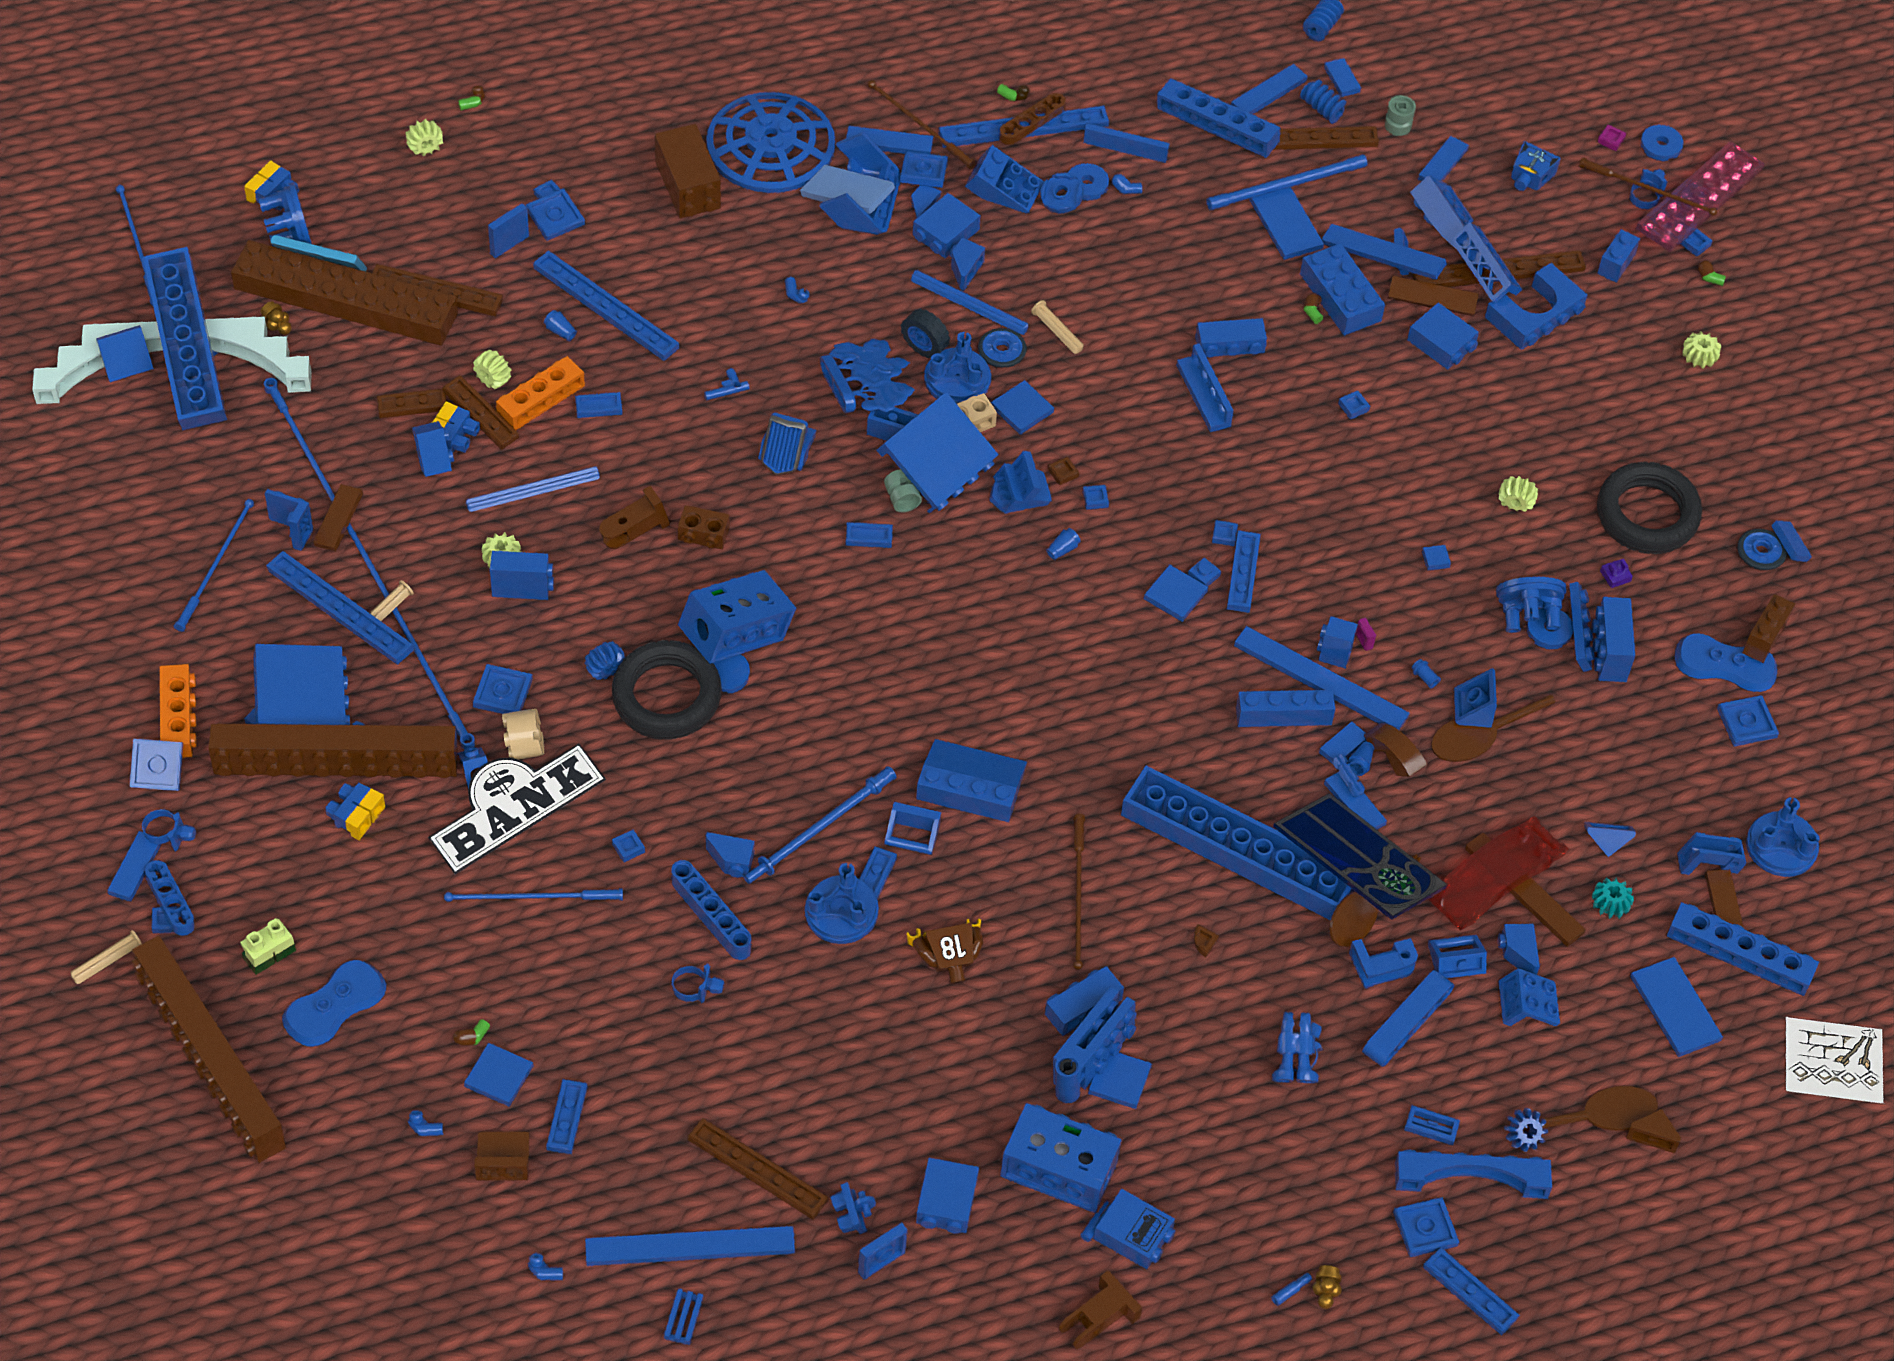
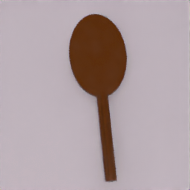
M1546 696L1493 720L1492 728L1458 725L1454 719L1443 725L1435 733L1431 745L1432 751L1438 758L1450 762L1474 759L1491 748L1496 740L1498 728L1555 703L1554 696Z
M1414 854L1412 856L1415 860L1420 862L1421 858L1418 857L1417 854ZM1405 863L1400 868L1405 870ZM1414 864L1409 865L1410 871H1411L1416 865H1414ZM1395 876L1389 878V880H1390V881L1394 880V877H1395ZM1359 889L1344 897L1336 907L1331 918L1330 936L1332 941L1338 946L1350 947L1352 941L1364 939L1375 923L1378 914V904ZM1379 889L1374 893L1368 890L1378 900L1387 894V892Z
M1632 1086L1611 1087L1599 1091L1590 1097L1584 1111L1543 1118L1546 1120V1124L1542 1128L1588 1120L1591 1124L1606 1130H1629L1632 1122L1656 1112L1658 1103L1656 1098L1644 1089ZM1527 1126V1128L1524 1127V1128H1523V1132H1525V1131L1528 1132V1131H1529V1127H1528V1126Z

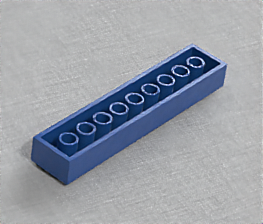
M1148 766L1144 767L1123 800L1121 816L1331 920L1336 907L1342 899L1357 889L1294 838ZM1314 849L1339 870L1342 871L1350 867ZM1352 872L1347 876L1358 884L1361 873Z

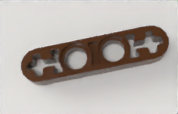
M1052 93L1002 125L999 132L1000 141L1006 145L1015 144L1065 110V97L1059 93ZM1038 111H1042L1046 115L1037 116L1035 113ZM1022 121H1026L1030 123V125L1021 126L1019 123Z

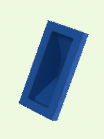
M1584 822L1586 831L1608 857L1634 838L1636 834L1632 826Z

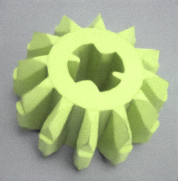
M424 119L421 123L417 121L415 126L409 125L410 129L406 132L407 145L416 155L422 154L424 157L426 153L432 154L433 150H439V145L443 143L441 128L433 120L429 122Z
M1701 331L1698 335L1692 333L1683 345L1682 352L1683 356L1686 357V363L1692 362L1693 367L1700 365L1703 369L1705 366L1711 367L1714 362H1717L1721 350V344L1717 343V337L1711 338L1710 333L1704 335Z
M489 349L484 351L473 362V370L477 373L476 377L480 378L481 383H485L488 388L497 389L504 385L511 377L510 372L512 370L507 365L508 362L496 350L492 351Z
M1510 476L1509 479H1504L1501 484L1498 499L1501 501V505L1508 506V509L1526 512L1527 509H1532L1535 505L1538 489L1535 487V483L1528 482V478L1522 479L1520 476L1518 478Z
M504 532L502 536H498L495 533L494 538L487 537L486 543L482 546V558L484 563H487L489 569L492 551L521 552L520 543L515 540L514 535L507 537Z

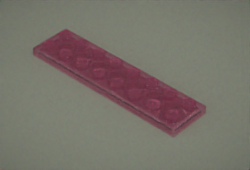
M1730 141L1671 194L1708 208L1714 207L1718 210L1761 172L1765 163ZM1666 197L1637 223L1636 230L1671 252L1711 215L1706 211Z

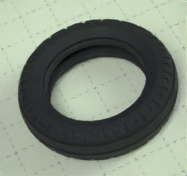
M1635 462L1622 466L1608 476L1598 494L1597 510L1604 529L1621 545L1641 553L1661 554L1682 547L1694 536L1701 522L1702 504L1697 489L1681 472L1664 464ZM1646 486L1659 489L1676 501L1680 509V519L1672 526L1662 529H1650L1639 526L1623 514L1619 506V497L1626 490L1634 487Z
M675 640L654 641L633 650L618 666L612 683L613 703L621 719L631 729L644 736L665 740L688 736L705 726L715 714L722 692L721 679L714 663L709 664L693 645ZM677 666L694 675L699 682L700 692L697 699L688 708L677 713L659 714L645 709L638 703L633 694L634 686L640 676L652 668Z

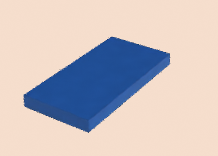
M1291 187L1249 198L1283 260L1323 249V241Z
M1675 957L1631 973L1630 977L1678 1057L1722 1040V1034Z

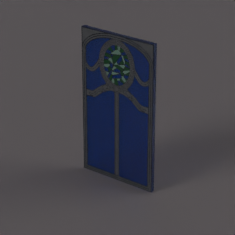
M1330 793L1282 818L1273 825L1275 829L1391 920L1444 890L1448 885Z

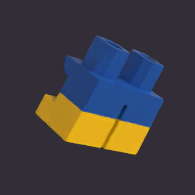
M270 160L244 186L246 200L254 204L255 202L259 203L258 198L278 194L277 191L284 190V187L294 182L291 179V173ZM294 182V183H295V186H296L297 193H299L298 184H297L296 182Z
M445 402L437 414V418L433 420V422L439 421L443 428H447L450 441H447L446 444L447 449H451L452 454L455 450L466 452L470 445V438L465 437V434L475 437L480 431V423L470 418V411L449 402Z
M344 783L338 793L339 798L344 800L343 803L339 804L334 800L330 801L325 808L326 815L335 821L336 828L342 827L351 832V837L359 841L370 828L371 822L374 823L385 809L384 794L361 783H358L355 787Z

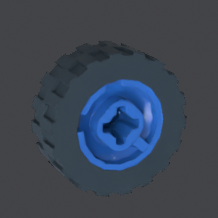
M915 309L901 324V333L904 340L915 352L926 358H931L936 353L940 354L950 343L949 332L946 326L935 314L930 313L926 309Z

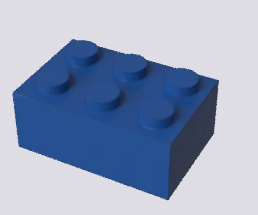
M1603 597L1601 605L1596 608V619L1592 620L1591 626L1592 633H1595L1596 637L1593 640V651L1597 652L1594 670L1598 671L1599 681L1627 682L1635 659L1631 598Z

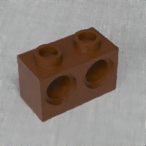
M685 505L678 524V540L688 544L693 543L723 550L730 528V514Z

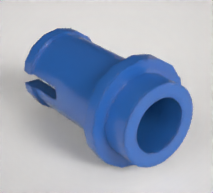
M1419 659L1413 664L1411 668L1415 676L1418 675L1430 689L1434 688L1441 681V678L1428 666L1427 661Z

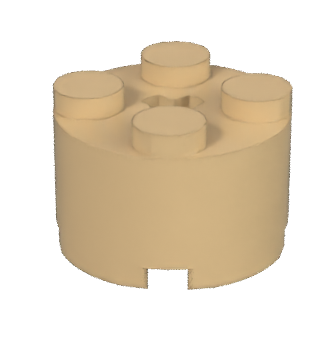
M537 709L502 714L504 728H507V732L504 733L505 746L508 747L509 758L520 760L544 754L543 733L540 730L539 724L541 722Z

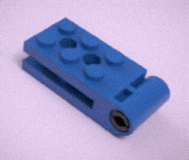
M1110 987L1053 1057V1084H1055V1095L1059 1101L1063 1103L1075 1102L1080 1097V1087L1086 1090L1092 1082L1096 1073L1102 1074L1108 1065L1106 1060L1110 1055L1117 1056L1125 1039H1130L1136 1030V1001L1126 997L1120 1005L1119 991Z

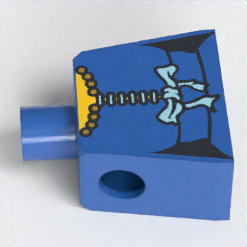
M1524 141L1511 178L1515 180L1514 186L1520 191H1524L1527 187L1539 190L1557 173L1561 158Z

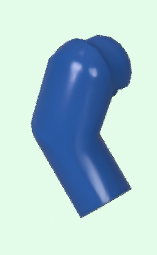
M1115 174L1113 176L1112 184L1120 193H1142V183H1130L1122 174Z
M793 277L786 278L787 297L800 304L807 302L810 296L807 289L804 291V288L798 290L796 279Z

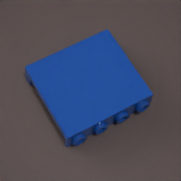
M947 392L876 450L881 457L888 453L932 507L927 510L928 513L934 509L938 511L943 509L949 503L946 500L951 495L953 498L957 497L964 491L962 486L966 482L971 485L980 477L977 473L981 469L984 472L990 469L995 464L993 459L999 455Z
M255 644L253 665L256 724L350 725V716L345 715V709L348 710L349 696L344 695V690H347L348 676L343 675V670H346L347 657L342 656V646Z

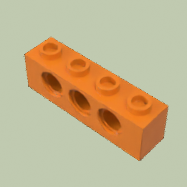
M566 356L554 362L552 366L543 372L537 373L532 379L520 384L507 395L501 396L496 401L497 412L515 430H518L585 386L584 372Z
M189 664L160 666V740L183 742L182 758L193 757L192 748L197 747L196 733H192V727H196V714L192 713V707H196L195 693H192V688L196 687L195 673H190Z

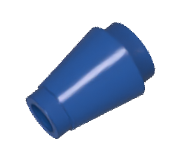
M553 310L544 319L543 323L546 325V329L568 341H571L577 334V331L560 311Z
M1071 528L1063 529L1049 548L1046 549V552L1053 560H1056L1076 549L1081 542L1080 537Z
M1363 742L1348 759L1347 763L1351 765L1357 776H1362L1370 770L1375 749L1370 742Z

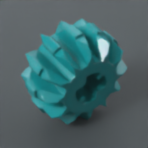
M1607 877L1602 883L1598 882L1591 896L1594 901L1593 908L1600 909V915L1608 914L1609 919L1613 915L1620 918L1623 913L1627 914L1634 902L1632 888L1626 887V881L1619 883L1617 877L1612 882Z

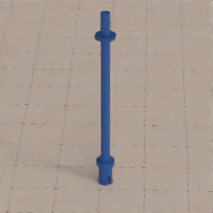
M886 766L874 777H868L862 789L768 859L760 856L758 858L759 865L744 876L745 881L751 884L764 873L772 876L774 874L773 866L870 794L878 795L881 793L883 787L897 778L895 771L890 766Z

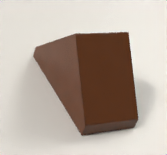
M1660 1109L1632 1122L1626 1139L1675 1153L1681 1137L1663 1110Z

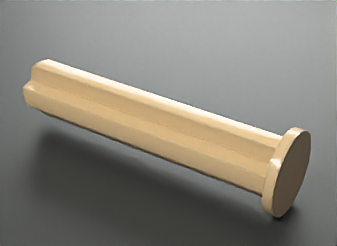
M1042 300L1035 304L1031 313L1037 315L1074 354L1081 352L1084 346L1083 343L1046 306V302Z
M400 580V585L378 604L370 614L382 621L407 596H412L414 592L404 581Z
M131 930L130 935L72 970L70 973L72 979L77 984H80L131 952L133 948L141 945L140 939Z

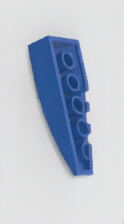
M1428 175L1410 192L1415 199L1413 202L1425 213L1424 219L1430 225H1433L1455 247L1450 239L1466 224L1472 223L1474 220L1451 186ZM1468 234L1459 240L1462 246H1468ZM1473 250L1471 260L1478 262L1480 252ZM1483 266L1488 270L1491 269L1489 266Z

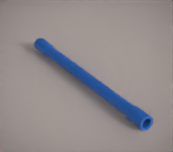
M1363 154L1348 158L1345 161L1242 190L1207 198V206L1209 210H1214L1235 202L1338 173L1364 168L1368 165L1367 158Z

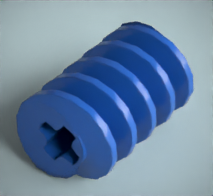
M1320 0L1312 13L1304 21L1303 28L1306 35L1314 41H1323L1340 19L1341 14L1344 13L1342 3L1339 0Z
M1321 79L1308 83L1302 89L1300 98L1305 100L1308 105H1311L1314 110H1317L1320 115H1323L1326 120H1329L1331 124L1337 122L1343 115L1346 100L1340 101V95L1334 96V90L1328 91L1329 87L1326 84L1322 86L1323 81Z

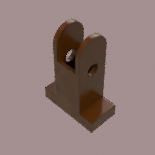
M651 485L643 489L644 497L601 522L599 531L608 548L618 549L657 525H660L662 529L670 525L663 503Z
M1109 1270L1100 1276L1098 1287L1101 1292L1065 1318L1058 1328L1061 1333H1064L1081 1322L1086 1330L1074 1341L1073 1346L1076 1349L1083 1347L1123 1315L1131 1324H1134L1141 1317L1142 1306Z

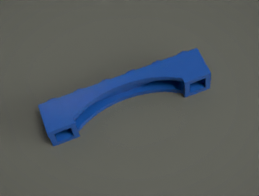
M1414 1150L1398 1151L1395 1160V1190L1421 1192L1422 1187L1430 1182L1456 1176L1482 1177L1499 1181L1522 1192V1198L1548 1199L1552 1189L1551 1160H1543L1540 1157L1526 1159L1511 1155L1493 1157L1489 1154L1474 1156L1465 1153L1442 1154L1438 1151L1422 1153Z

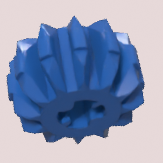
M613 641L603 642L602 645L596 646L595 649L589 651L590 654L586 655L584 663L589 674L597 680L607 679L611 675L614 676L625 656L618 644H615Z
M1524 1108L1522 1113L1521 1110L1517 1109L1515 1110V1118L1507 1117L1511 1124L1510 1126H1504V1130L1510 1131L1505 1138L1508 1141H1512V1147L1516 1149L1520 1147L1522 1151L1527 1152L1530 1147L1536 1150L1537 1141L1540 1143L1545 1142L1541 1135L1548 1133L1547 1129L1542 1128L1546 1124V1120L1543 1118L1539 1119L1540 1112L1538 1111L1532 1112L1530 1108ZM1527 1126H1528V1127H1529V1131H1528V1132L1525 1131V1133H1523V1128H1524V1127L1527 1128Z

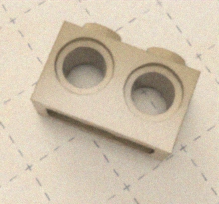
M984 393L957 403L980 432L996 426L997 412Z

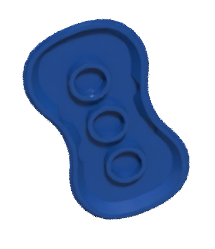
M1699 633L1683 637L1676 647L1675 662L1677 667L1685 675L1692 678L1724 679L1752 692H1762L1770 689L1777 678V663L1771 653L1762 663L1743 654L1744 647L1729 646L1710 636Z
M352 960L346 962L333 972L321 989L310 995L298 998L287 1006L282 1015L283 1026L287 1033L302 1045L313 1047L324 1044L336 1034L348 1017L376 1005L383 998L386 992L385 979L374 966L365 961Z

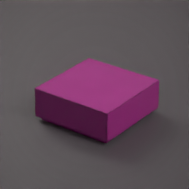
M1607 125L1599 136L1597 143L1617 151L1626 138L1627 133Z
M1366 618L1360 619L1357 623L1355 635L1364 650L1367 651L1373 649L1376 634Z

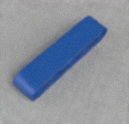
M676 861L671 868L674 889L734 959L744 960L748 958L751 954V935L689 861ZM737 943H743V944H745V945L738 946V945H736V944H737Z
M1433 970L1369 1039L1362 1053L1381 1067H1384L1445 1001L1455 984L1436 970Z

